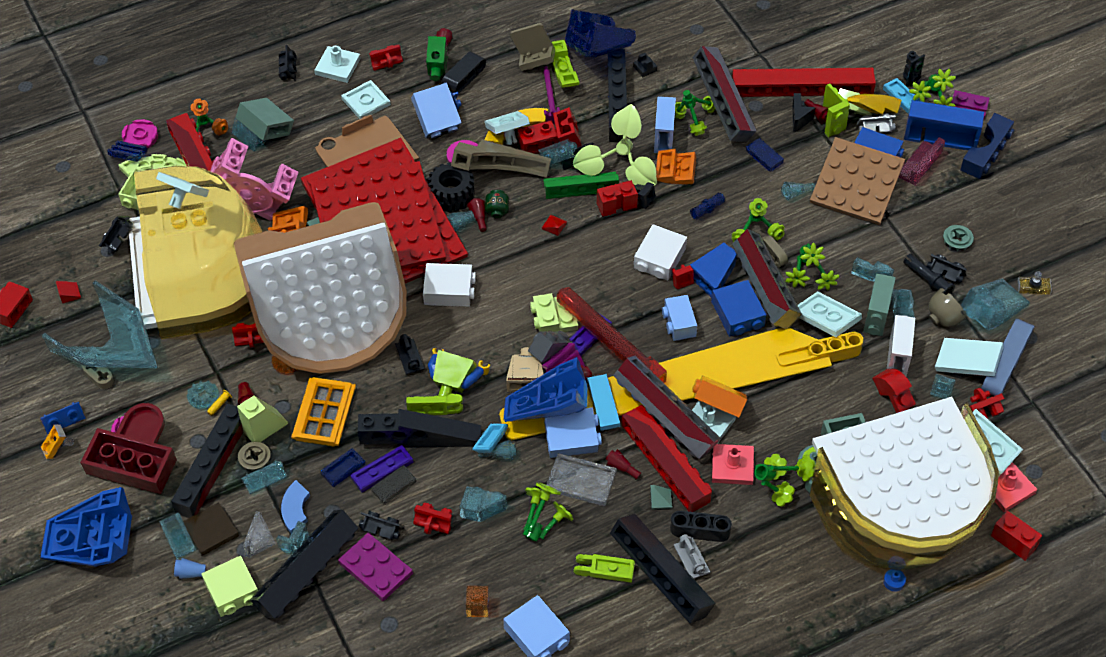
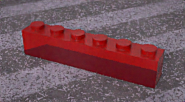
M184 113L166 120L168 130L195 184L204 188L214 160L211 161L210 159L211 153L208 146L204 147L202 134L196 131L197 126L194 119H190L188 114ZM211 191L208 192L207 198L202 196L206 206H221L227 209L231 207L219 201V195Z
M643 405L622 415L623 429L687 511L695 512L709 504L712 494L710 485L703 482L698 470L692 468L686 455L680 453L675 441L672 438L669 439L665 434L664 428L654 420V416L649 414Z

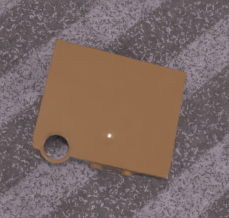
M371 114L364 116L362 119L342 127L341 136L323 138L319 142V146L315 147L319 157L329 167L401 137L414 161L419 160L417 154L387 116L374 121ZM327 140H332L336 144L334 148L329 150L322 148L321 145Z

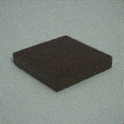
M219 502L182 522L183 527L201 556L239 536Z

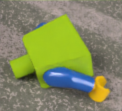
M433 348V355L428 362L430 377L436 385L441 386L438 396H448L452 393V390L463 392L464 389H468L482 375H487L490 369V364L483 367L482 360L479 361L478 367H476L477 364L474 360L445 352L444 349L437 352L436 348Z

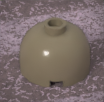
M940 288L929 301V311L931 313L929 318L936 325L940 323L946 327L956 326L967 315H962V306L950 293L947 295L942 293L944 289Z

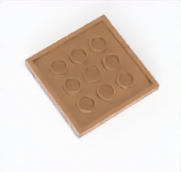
M835 137L810 198V203L881 225L905 159Z

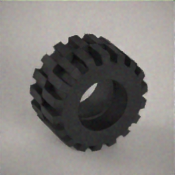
M448 162L446 165L440 164L439 167L433 169V172H430L428 186L431 188L443 211L445 209L448 212H452V210L460 211V208H466V205L474 199V177L471 170L467 171L453 167L451 162Z

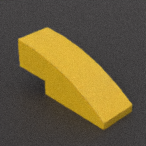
M859 94L847 98L849 103L875 114H883L884 112L897 114L902 101L892 96L879 94Z

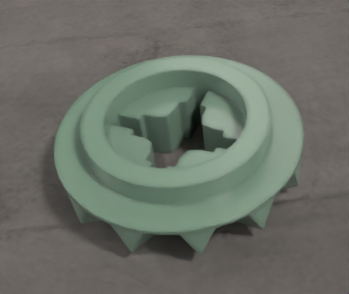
M961 225L949 226L943 234L944 244H948L949 248H956L957 251L959 249L966 250L967 247H971L974 240L972 232Z

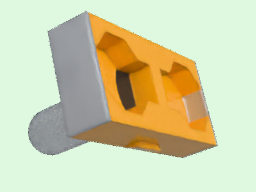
M54 425L43 442L41 449L46 459H53L59 448L62 446H72L74 440L66 438L61 425Z

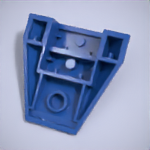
M576 357L556 366L505 398L504 421L511 422L570 415L587 408L588 386L578 358Z
M119 487L102 491L47 520L41 558L95 567L113 563L127 554L132 515L124 489Z

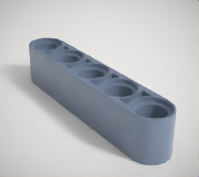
M1017 318L1015 319L1003 343V350L995 376H986L981 389L984 392L989 391L992 396L1003 393L1031 337L1034 325Z

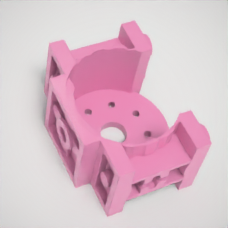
M231 138L226 150L220 157L217 156L215 158L204 188L219 195V201L250 216L255 213L271 221L273 213L276 212L283 202L287 203L289 201L298 171L281 164L275 181L268 184L253 175L239 173L249 146Z

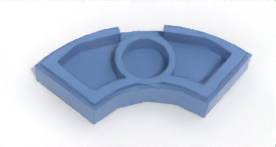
M297 480L289 486L281 504L283 521L291 534L308 522L307 517L303 513V507L310 494Z

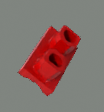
M399 44L387 46L385 49L374 50L369 53L373 70L384 67L392 68L394 64L403 62Z
M238 323L235 327H232L235 346L249 344L250 348H252L256 343H264L255 323L251 325Z
M981 388L975 389L974 396L970 397L972 403L976 401L977 403L964 410L966 416L971 415L977 409L988 418L984 411L986 408L989 409L992 417L1003 413L1004 409L1001 401L1004 397L1002 393L987 399L986 397L990 396L989 391L984 392Z
M426 502L422 506L416 505L414 508V525L425 527V534H430L432 530L449 534L452 520L451 509L443 508L441 511L434 510L432 504Z

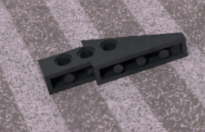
M398 409V413L358 414L357 432L359 444H400L404 448L475 446L481 437V425Z

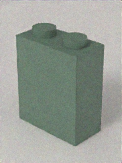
M268 98L240 102L236 114V119L263 141L290 135L294 122L290 116Z
M876 273L863 332L883 336L896 277Z

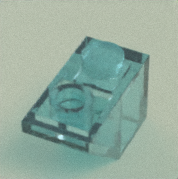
M467 486L460 504V517L478 522L486 520L506 510L507 496L500 492H489L479 487Z

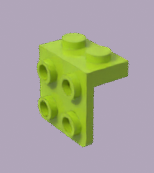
M827 84L823 100V106L828 107L824 133L831 137L846 130L850 104L847 99L840 95L836 88L831 84Z

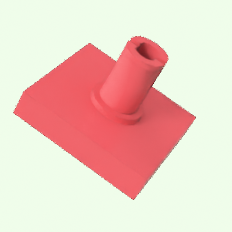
M716 444L713 447L712 483L753 485L754 446Z
M1013 462L999 477L992 471L989 472L992 481L990 497L1003 512L1013 508L1037 492V488Z

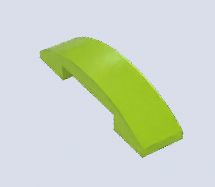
M565 40L552 42L555 47L552 66L559 85L562 88L579 85L576 71H573L568 57Z

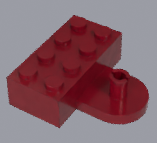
M150 403L137 404L125 413L116 433L97 428L80 462L85 473L161 494L177 461L173 448L157 444L165 426V419L161 410Z

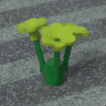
M773 454L764 460V464H757L755 466V477L761 480L763 486L773 490L772 501L779 507H783L785 503L792 501L795 489L786 481L776 486L771 484L770 481L779 479L787 471H796L803 481H809L810 477L812 478L815 475V461L810 459L809 455H804L795 466H786L787 461L785 458H781L779 454Z
M537 482L536 486L542 490L534 487H527L525 489L526 494L532 497V506L522 535L535 542L539 538L544 539L546 533L563 517L570 521L573 520L572 514L561 504L554 501L553 505L557 512L553 516V520L544 530H541L543 526L537 523L545 501L550 499L551 494L560 495L561 492L540 482Z

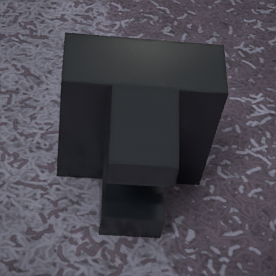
M645 52L640 54L638 60L633 62V67L642 78L657 71V65Z
M649 182L646 185L637 184L635 186L639 205L645 209L656 198L654 184Z

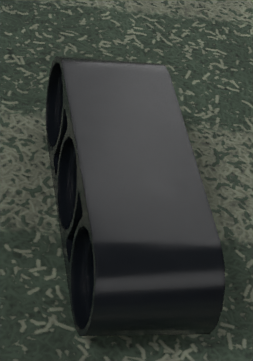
M472 51L468 52L445 74L442 84L447 83L449 90L459 94L484 70L486 59Z
M676 511L671 517L670 531L676 537L687 534L691 538L693 537V539L724 542L730 537L732 523L730 518L724 515Z

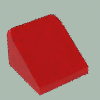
M56 281L62 303L81 298L77 282Z

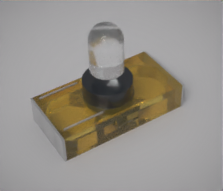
M1040 271L1035 272L1033 277H1018V293L1050 295L1052 291L1050 278H1041L1042 273Z

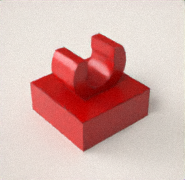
M681 265V269L678 270L672 268L673 285L676 289L694 284L693 269L690 265L686 267Z

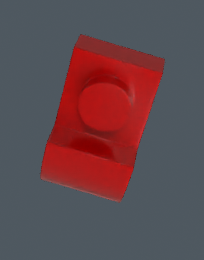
M886 369L872 378L879 394L889 396L896 413L903 412L916 404L909 390L912 385L901 371Z

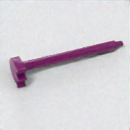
M544 66V78L550 112L544 110V115L547 121L552 120L554 125L553 113L560 111V108H555L550 70L548 66Z

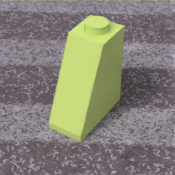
M252 396L237 406L243 432L251 442H262L288 424V421L277 409L256 396Z

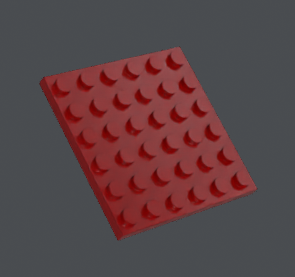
M420 161L310 181L319 223L330 221L342 210L376 202L381 207L397 249L401 269L446 260V254Z

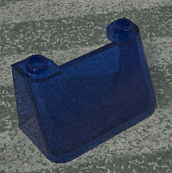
M572 9L565 41L568 46L582 55L596 58L631 46L635 42L636 31L629 28L615 27V21L608 15Z

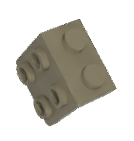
M542 23L511 31L510 36L520 53L519 67L521 71L554 62L555 47Z

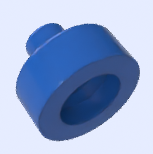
M890 569L886 572L883 582L888 590L896 592L903 589L906 577L902 571Z

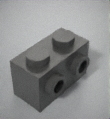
M540 331L534 336L533 343L528 352L540 362H546L569 342H573L568 339L569 336L563 331Z

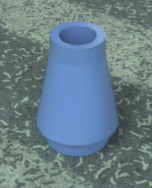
M184 558L181 560L176 559L174 576L179 577V579L202 577L201 573L205 572L206 565Z

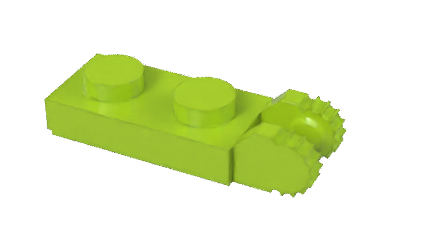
M459 394L429 397L415 396L407 397L406 399L408 411L428 415H447L463 411V404H461L463 398Z
M578 554L576 556L577 563L591 564V567L576 566L574 573L579 576L632 583L635 566L634 560L596 554Z

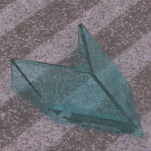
M96 280L93 282V285L99 297L111 339L103 347H69L62 345L46 333L42 335L49 351L86 367L158 368L140 310Z

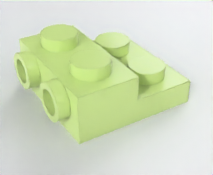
M552 293L533 296L530 308L531 313L536 315L533 318L535 329L539 328V332L578 330L571 295L553 298Z

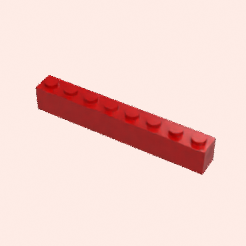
M873 68L732 70V79L741 97L793 96L794 93H801V96H824L827 84H831L838 92L840 89L859 94H874L876 84Z

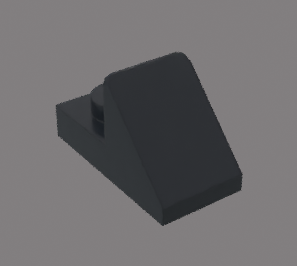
M794 93L793 132L803 128L815 116L816 108L804 107V101H801V93Z

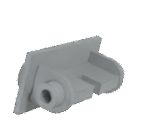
M881 114L879 117H872L871 115L862 116L857 122V126L861 125L859 126V132L862 127L876 131V127H878L879 133L892 132V130L896 129L895 123H892L896 116H890L889 114Z
M687 534L682 535L680 542L674 544V547L686 571L693 579L710 573L693 537L691 538Z

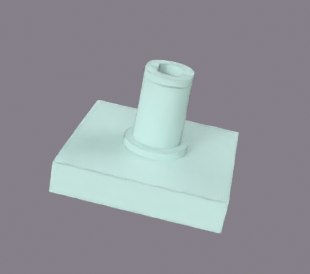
M328 46L315 68V75L348 83L361 59L360 54L342 50L339 46Z
M519 111L485 121L486 128L493 133L504 132L506 145H511L512 142L517 143L514 128L530 124L528 117Z
M158 172L156 178L159 181L174 186L175 190L169 205L181 209L186 193L189 192L207 198L209 192L205 188L165 173Z
M698 401L692 409L721 439L736 419V416L702 401Z

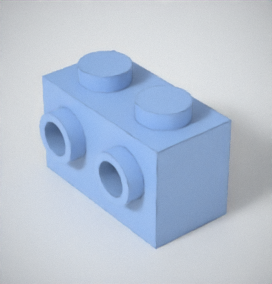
M688 295L665 299L662 315L663 318H667L668 334H672L673 341L696 337L697 323Z

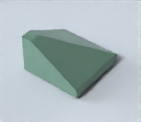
M651 485L652 510L672 509L671 489Z

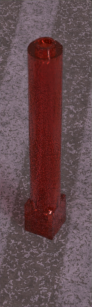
M570 287L562 288L558 291L556 301L623 363L627 358L636 356L663 383L666 382L667 370L651 356L647 358Z

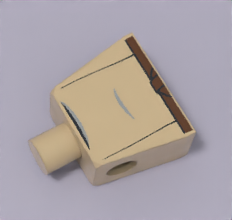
M528 347L521 349V355H513L511 358L506 380L507 392H515L543 375L542 363L528 352Z

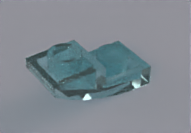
M857 257L853 262L851 274L862 279L875 282L876 273L893 277L894 269L879 261L873 266L869 262Z
M893 289L892 308L894 319L895 315L915 318L911 290Z

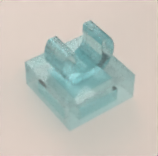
M936 374L930 395L943 399L949 398L955 379Z

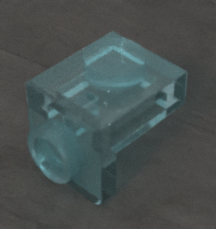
M298 521L290 538L278 535L276 538L278 547L283 552L294 553L309 537L306 523Z

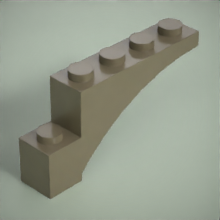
M482 139L478 146L459 142L454 149L451 166L467 171L471 169L511 170L547 178L552 159Z

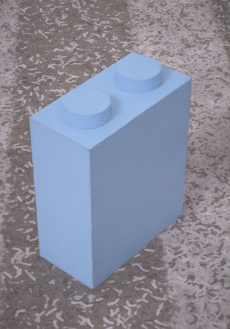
M447 83L413 93L411 99L426 138L430 136L431 138L441 136L442 132L448 131V133L458 130L462 122Z
M658 97L654 153L672 149L676 98Z
M593 407L585 408L581 412H575L570 415L544 418L550 458L598 452V446L602 445L601 434L596 432V426L599 424L597 414L593 413Z
M538 595L503 619L504 629L527 657H551L554 652L563 650L570 642L569 630Z

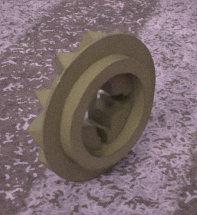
M261 442L247 443L238 453L239 464L245 470L251 469L253 472L255 469L262 470L263 466L268 465L271 458L269 448ZM251 452L258 456V461L251 457Z

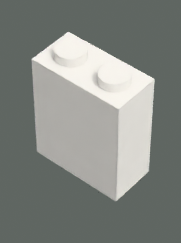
M652 225L634 256V268L668 281L672 275V268H676L686 250L687 237Z
M426 263L423 289L424 305L470 307V299H474L472 284L476 282V272H472V265Z
M895 315L890 336L887 369H897L905 376H907L912 357L915 318Z

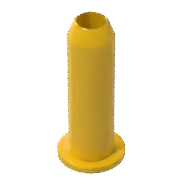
M222 390L221 396L208 409L207 413L209 415H214L229 398H232L229 392Z

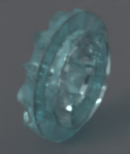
M200 380L197 384L193 383L187 393L189 404L199 409L210 407L219 397L216 385L210 383L209 380L207 382ZM204 390L206 391V394L199 396V393H202Z

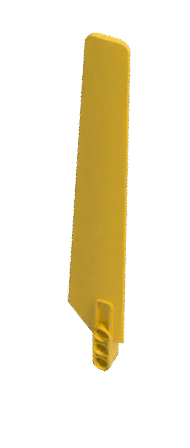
M781 327L647 367L684 401L694 398L692 388L696 379H701L702 375L736 389L832 366V362L859 356L862 350L863 336L858 332H849L837 337L832 336L818 340L791 328L784 329ZM614 376L608 378L618 416L643 405L641 402L633 399L631 393L626 388L620 386ZM588 386L587 408L593 407V413L596 414ZM504 408L499 413L501 424H508L504 435L509 440L546 433L544 418L505 422Z

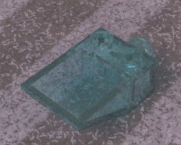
M999 279L971 288L961 306L969 318L975 319L985 329L990 330L999 327L1027 307L1030 302L1004 279Z

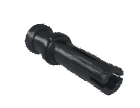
M912 254L907 255L912 262L905 258L903 263L928 281L931 289L935 288L938 291L940 288H943L944 291L942 293L945 295L948 293L952 294L955 289L953 283H948L943 279L942 274H935Z

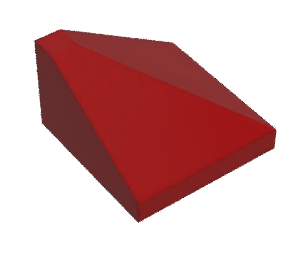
M550 215L542 229L559 236L567 221Z

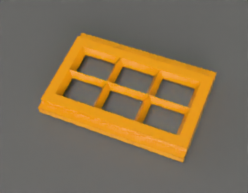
M315 377L309 378L291 438L301 442L334 447L339 446L356 384Z

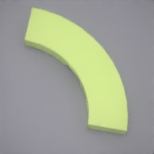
M152 154L149 157L143 158L138 156L119 164V169L127 177L130 176L135 167L151 172L167 173L182 180L191 175L184 160L167 157V155Z

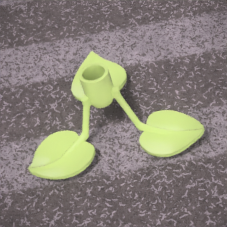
M632 104L618 111L612 118L611 126L613 131L617 135H623V139L617 144L616 148L601 155L598 146L588 145L583 147L573 160V166L586 175L593 176L603 170L604 161L602 158L618 152L620 155H628L631 166L625 172L629 181L632 180L634 185H646L647 182L654 185L657 184L656 167L650 158L638 157L634 162L632 160L631 150L633 143L627 137L636 138L641 132L642 127L640 115Z

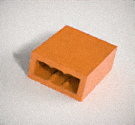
M703 375L701 379H696L692 388L695 399L738 418L747 401L746 394Z

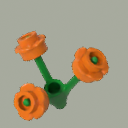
M201 99L194 100V103L191 104V111L194 112L198 119L196 123L197 133L201 125L211 123L212 130L216 135L225 134L228 131L227 120L220 118L215 121L207 115L209 110L207 101Z

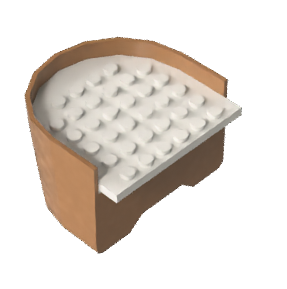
M372 202L345 209L330 221L286 233L268 230L239 238L234 242L246 294L258 333L269 352L291 368L318 374L347 371L376 358L395 340L406 317L407 291L397 249L378 203Z

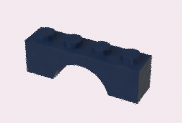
M994 113L987 123L984 137L990 144L980 148L971 147L963 158L960 171L978 179H981L984 173L987 174L991 168V162L997 160L999 150L1003 151L1007 144L1006 140L1012 138L1015 131L1012 129L1014 121Z

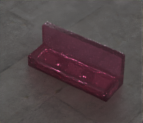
M939 137L933 145L923 141L903 165L899 178L916 186L943 152L945 140Z

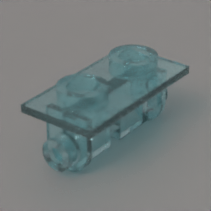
M234 118L231 133L255 152L257 145H263L265 140H261L239 120Z
M567 139L539 149L541 156L551 158V164L574 157L573 152L577 149V144L569 142Z
M275 460L274 463L250 474L247 473L241 479L249 494H252L286 478L287 475L283 469L282 462Z

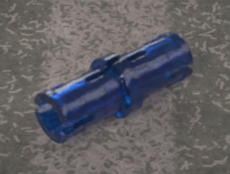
M718 192L713 197L704 199L701 204L690 210L691 216L697 220L704 214L713 212L714 208L725 202L724 195Z

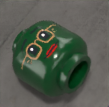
M496 189L490 191L485 197L486 213L491 215L492 218H501L502 215L507 214L509 211V196L503 190Z

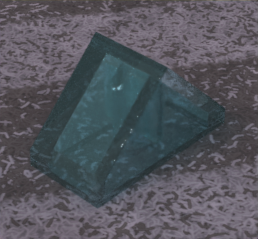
M179 512L159 521L164 537L176 559L196 550Z

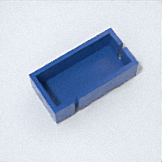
M911 100L904 140L920 143L922 127H925V144L969 151L971 147L977 148L983 126L984 112Z

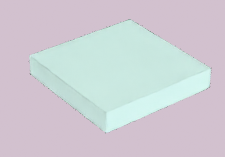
M372 80L341 95L342 100L359 119L370 114L373 115L391 105L390 100Z

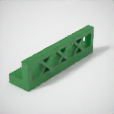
M606 172L593 176L576 175L543 179L546 199L597 194V189L618 184L619 176L616 172Z

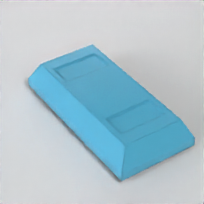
M490 424L472 449L478 453H491L507 431L508 424Z

